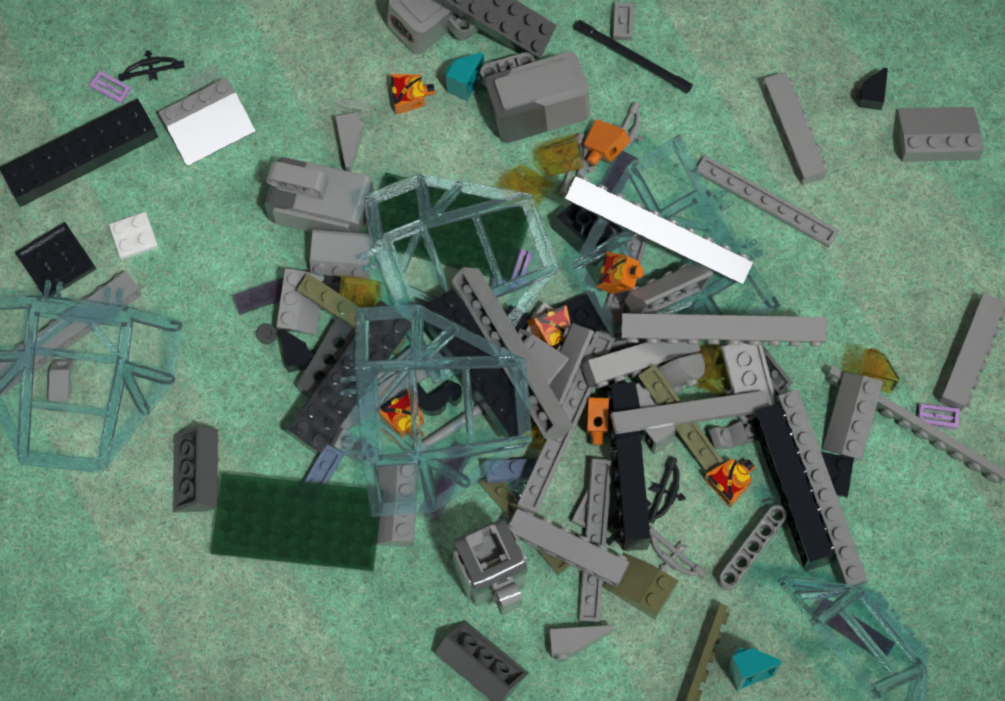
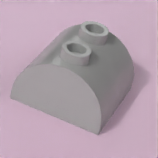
M702 353L677 358L658 369L673 391L679 393L683 391L682 386L685 384L687 388L698 384L697 379L703 376L705 363Z

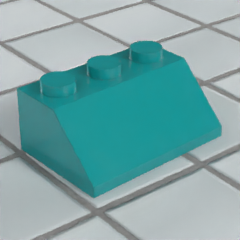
M746 647L734 651L735 655L732 656L727 669L738 691L775 676L782 662L780 659L754 648L747 650Z

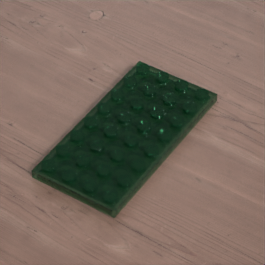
M386 172L364 234H372V246L457 269H462L463 267L477 268L484 276L511 282L534 211Z
M222 473L211 554L374 572L384 490Z

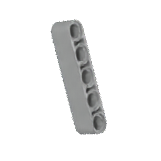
M775 505L769 509L722 571L719 585L723 590L731 591L738 585L781 528L787 517L784 507ZM778 513L781 515L782 519L775 520L772 518L771 514ZM767 529L770 535L763 536L759 530ZM754 544L757 546L758 551L751 552L747 546ZM742 560L745 562L746 567L739 568L735 562ZM730 576L733 578L734 583L727 584L723 578Z

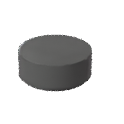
M270 324L260 326L257 330L258 340L265 345L273 343L277 338L276 329Z

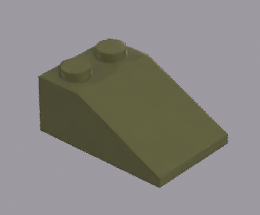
M624 553L623 556L627 558L626 561L629 562V567L619 587H614L605 582L603 588L656 620L677 587L678 580L661 569Z

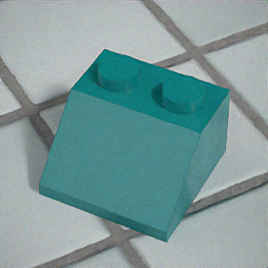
M479 52L456 59L451 66L447 67L445 71V85H447L448 93L468 101L481 78L480 70L484 65L483 53Z

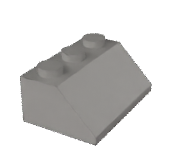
M313 229L310 253L311 273L369 279L372 266V234Z
M285 269L277 330L284 329L287 332L309 335L317 334L320 306L297 292L296 289L307 273L322 283L325 277L306 271Z

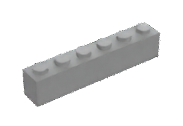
M786 72L764 78L763 89L802 185L824 179L828 169L826 162L822 161L820 157L819 145L815 144L813 140V130L807 125L806 113L800 108V98L798 94L794 93L793 81L791 78H788Z
M983 293L939 403L951 408H959L961 412L965 406L969 407L973 398L970 395L971 390L976 389L980 380L977 378L978 372H983L987 362L984 361L985 354H990L993 344L990 343L992 337L996 338L999 332L998 321H1003L1005 316L1004 301Z
M659 340V343L656 344L643 343L588 360L581 367L589 388L597 386V389L609 385L608 382L613 380L615 383L626 380V376L632 375V378L637 377L654 364L659 368L661 365L677 358L694 355L701 350L698 344H687V340H679V344H667V340Z
M517 508L509 526L513 527L519 541L614 587H619L629 567V562L626 561L627 558L619 553L615 555L609 553L606 547L600 544L595 546L589 543L590 540L584 536L579 535L576 537L565 527L560 526V528L552 525L553 523L543 517L539 519L534 517L533 513Z

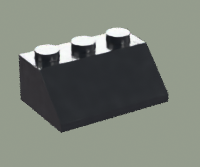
M573 203L556 216L553 229L594 266L604 259L606 252L612 251L625 234V231L618 225Z

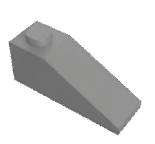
M358 112L336 116L345 168L349 172H352L363 137L362 130H365L364 119H359Z
M613 626L550 629L551 658H556L557 661L568 660V657L576 655L612 634Z

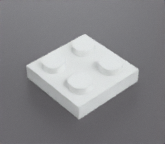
M146 212L109 224L121 260L158 248Z

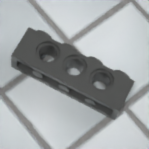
M338 319L335 320L298 382L297 388L299 392L307 396L311 395L320 382L316 381L315 378L318 375L324 376L332 366V364H325V361L332 358L335 362L357 329ZM338 342L344 343L340 348L335 347V344Z

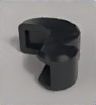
M451 382L429 397L422 386L417 383L414 386L413 396L420 411L425 415L437 416L445 411L448 402H452V406H457L462 401L463 393L462 387L458 383Z

